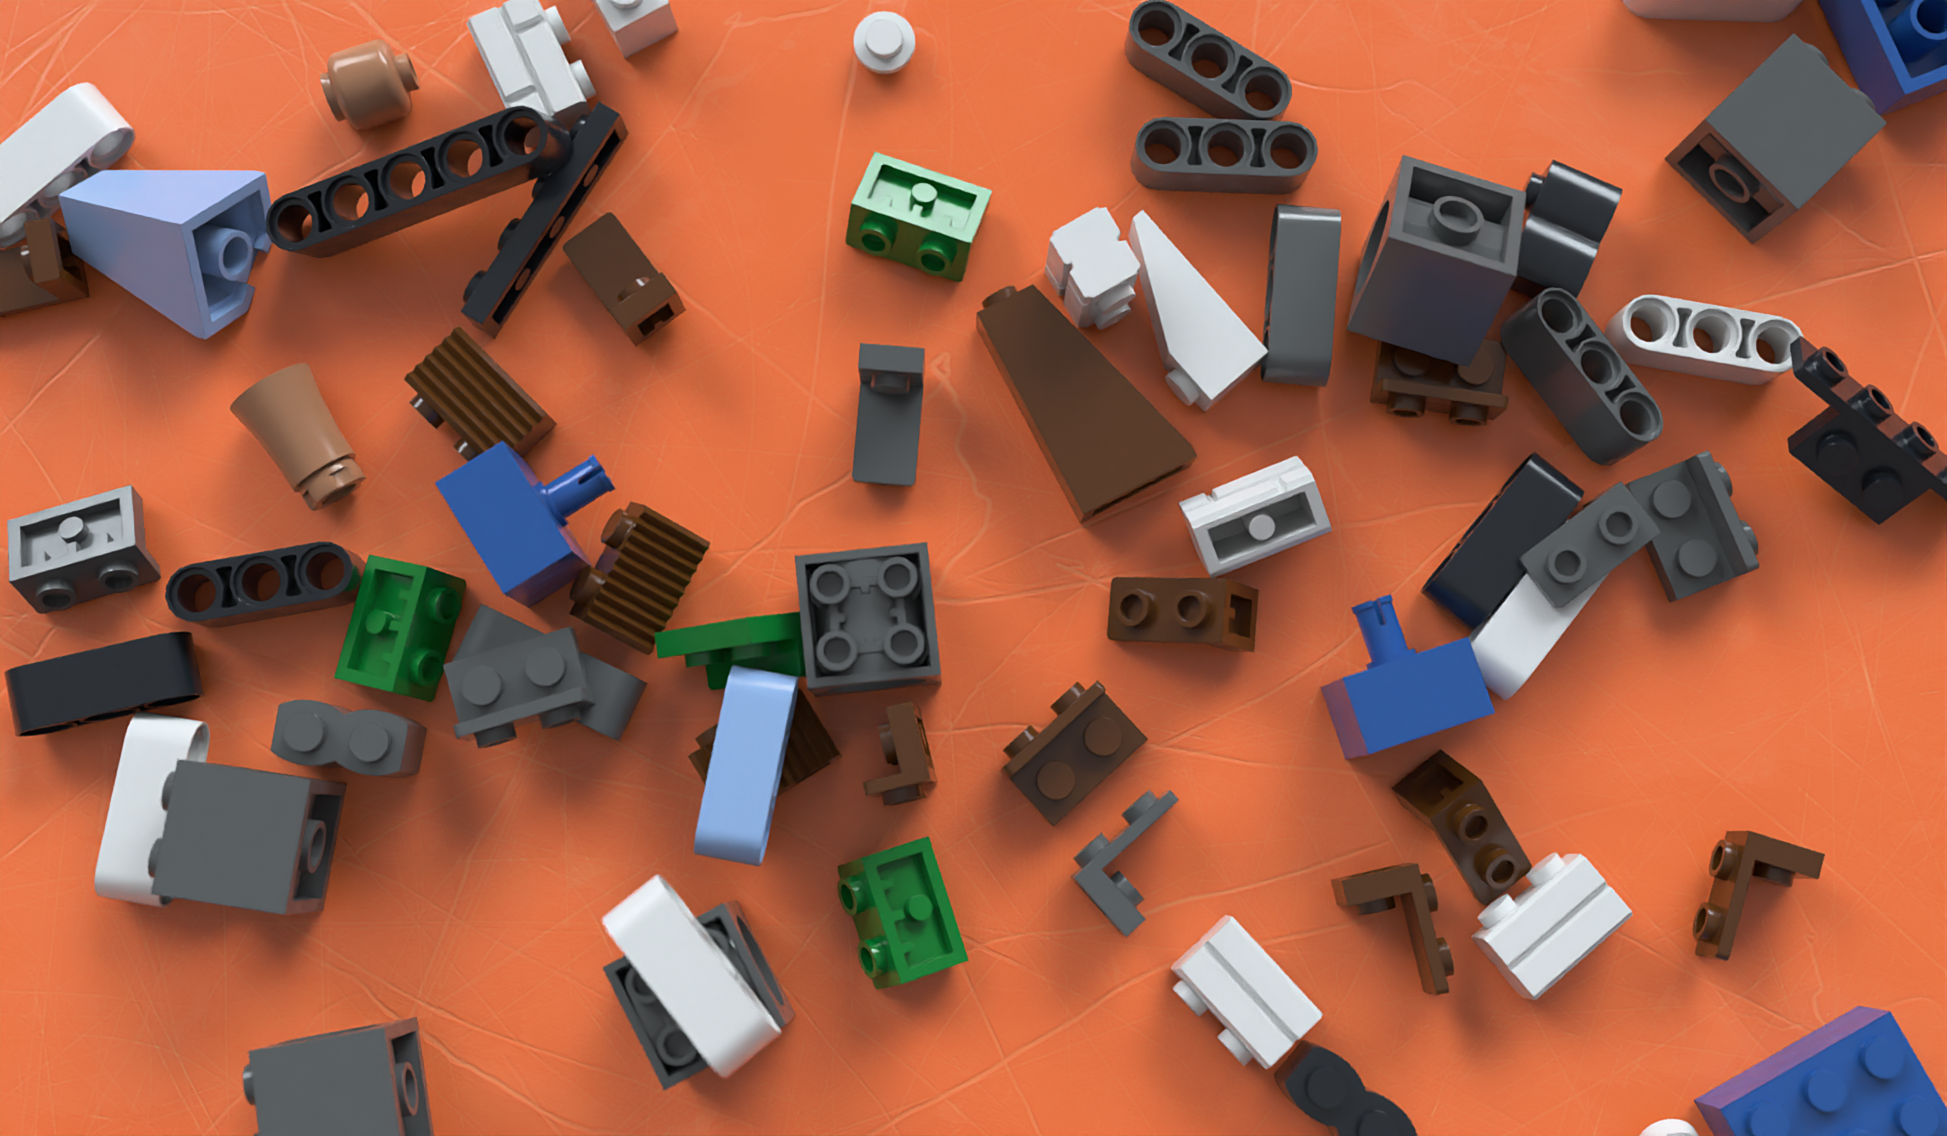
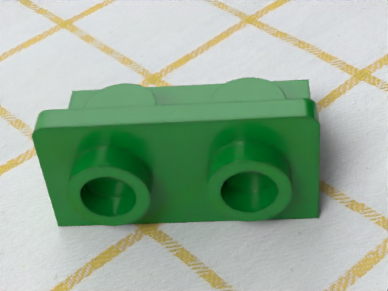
M874 152L851 202L845 242L847 245L863 250L870 255L881 256L922 270L933 276L961 282L967 270L971 249L988 210L992 190Z
M369 554L334 678L432 702L435 698L439 681L444 673L443 664H445L456 620L461 611L466 581L430 567Z
M800 612L745 617L654 633L658 659L684 656L686 668L705 665L708 686L711 690L726 689L729 673L733 665L799 678L806 677Z
M929 836L838 866L840 877L838 881L839 899L846 913L852 916L860 942L858 943L857 953L860 965L864 973L872 979L877 990L902 985L969 961Z

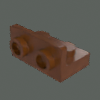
M1484 339L1468 368L1391 343L1377 341L1370 403L1387 405V413L1400 417L1418 418L1423 417L1425 411L1449 414V422L1470 427L1486 426L1488 420L1496 419L1507 410L1508 396L1502 395L1507 352L1502 342Z
M1098 680L1087 690L1079 682H1076L1050 706L1058 716L1040 734L1032 725L1028 726L1003 749V752L1011 760L1001 771L1052 826H1055L1148 740L1105 693L1107 689Z
M912 701L886 707L889 723L878 725L881 745L887 764L891 763L892 766L899 764L901 773L863 782L865 796H882L884 806H894L926 798L924 785L938 781L921 710Z

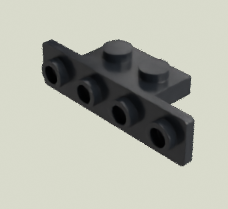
M1802 336L1794 340L1790 344L1794 376L1830 406L1787 438L1789 453L1878 525L1929 489H1932L1947 501V455L1939 449V445L1933 435L1922 424L1916 421L1908 424L1894 412L1889 399L1872 384L1863 387L1849 375L1844 362L1831 349L1825 346L1817 349Z

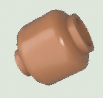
M375 39L333 53L328 59V72L320 74L323 92L334 117L338 122L347 120L357 130H366L405 117L412 109L410 92L420 89L418 76L408 53L396 56L392 47L382 39Z

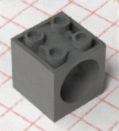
M1793 33L1664 159L1753 245L1797 212L1887 122L1876 113L1873 102L1866 94L1858 89L1850 88L1829 67L1827 58L1818 48L1804 43Z
M1402 155L1362 247L1347 330L1368 336L1374 340L1391 343L1436 359L1446 360L1469 368L1517 275L1526 192Z
M927 542L795 556L807 688L815 697L942 684Z
M177 759L175 772H171L167 776L162 790L161 805L162 809L167 811L162 838H158L153 844L148 860V874L151 878H154L151 894L282 915L323 911L347 783L225 764Z
M733 900L722 903L696 917L770 1013L778 1027L781 1028L787 1025L796 1014L738 901ZM626 955L602 967L664 1091L711 1066Z
M417 1017L289 1039L248 1051L250 1064L244 1067L243 1088L248 1103L256 1107L259 1132H256L254 1136H434Z

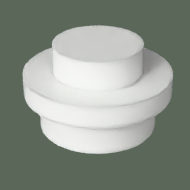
M887 11L876 12L864 18L856 28L853 39L855 54L860 63L868 70L879 74H890L904 68L912 59L915 51V35L911 25L902 16Z

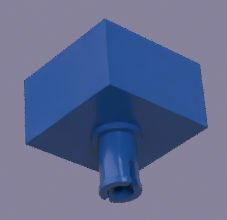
M504 441L435 482L503 594L527 608L534 606L575 580L587 565L592 566L568 528L569 522L567 517L605 493L616 489L594 454L589 456L583 463L545 486L542 481L538 480L529 464Z
M1391 594L1379 597L1375 601L1370 600L1352 607V612L1356 615L1372 662L1366 664L1367 670L1343 677L1321 687L1345 760L1375 753L1494 714L1495 711L1469 637L1416 653L1415 648L1408 650L1392 604Z

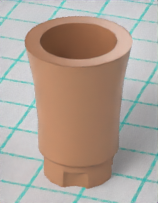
M295 364L265 377L244 391L231 404L229 410L258 440L279 467L294 492L301 493L312 511L323 509L343 499L360 487L362 481L366 479L365 474L354 461L356 454L341 433L322 398L309 364Z

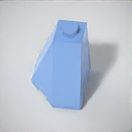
M102 170L58 195L72 253L195 337L207 339L248 311L256 288L246 283L257 252L268 253L272 244L267 234L265 223L268 209L272 205L266 173L241 170Z

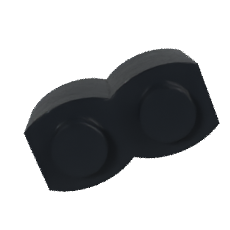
M1552 160L1542 175L1532 172L1522 189L1523 192H1526L1524 208L1526 211L1523 217L1517 275L1510 289L1534 298L1548 288H1561L1571 293L1577 299L1594 262L1599 245L1615 213L1623 189L1556 160Z
M1302 1040L1273 1074L1278 1087L1285 1097L1309 1117L1326 1125L1332 1136H1418L1413 1123L1398 1105L1378 1092L1364 1086L1358 1073L1346 1060L1319 1044Z

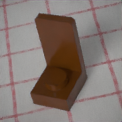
M608 212L564 243L563 251L635 347L686 311L675 288L662 272L658 273L613 213Z
M50 217L23 222L27 245L0 251V317L90 297L83 260L72 253L67 229Z
M1115 577L1111 581L1107 637L1110 640L1121 642L1205 644L1230 652H1254L1259 590L1227 578Z
M1441 749L1391 788L1400 804L1435 832L1471 893L1482 905L1491 903L1531 870L1532 865L1482 780Z
M1727 831L1725 840L1722 839L1716 844L1711 855L1709 873L1711 877L1715 878L1709 900L1700 905L1694 919L1692 932L1694 939L1698 940L1695 954L1709 959L1723 961L1729 959L1751 874L1752 877L1768 883L1792 887L1794 878L1819 879L1825 854L1752 831Z
M1402 863L1331 879L1336 904L1347 907L1355 905L1358 916L1396 908L1393 896L1400 895L1422 988L1425 993L1435 996L1449 993L1446 977L1454 975L1452 955L1445 938H1436L1430 913L1438 910L1437 895L1430 875L1428 873L1421 874L1418 863Z

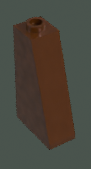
M1033 284L1020 291H1017L1014 285L1005 287L991 294L982 302L984 309L976 313V329L1079 523L1191 467L1197 457L1192 445Z

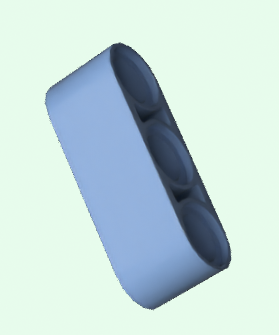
M739 665L732 666L726 684L694 841V854L758 867L761 866L767 846L797 699L799 677Z

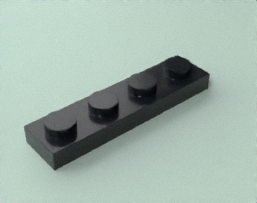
M599 101L589 116L586 114L581 115L569 131L571 139L569 158L556 171L537 179L532 190L533 202L521 219L514 218L503 230L497 245V249L500 252L487 272L484 270L477 272L465 289L463 302L466 304L462 308L461 313L473 326L494 339L629 135L621 115Z

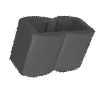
M292 700L279 704L270 751L283 760L299 765L322 768L345 767L348 770L364 775L403 778L419 773L427 728L411 718L384 711H352L341 706L314 700Z

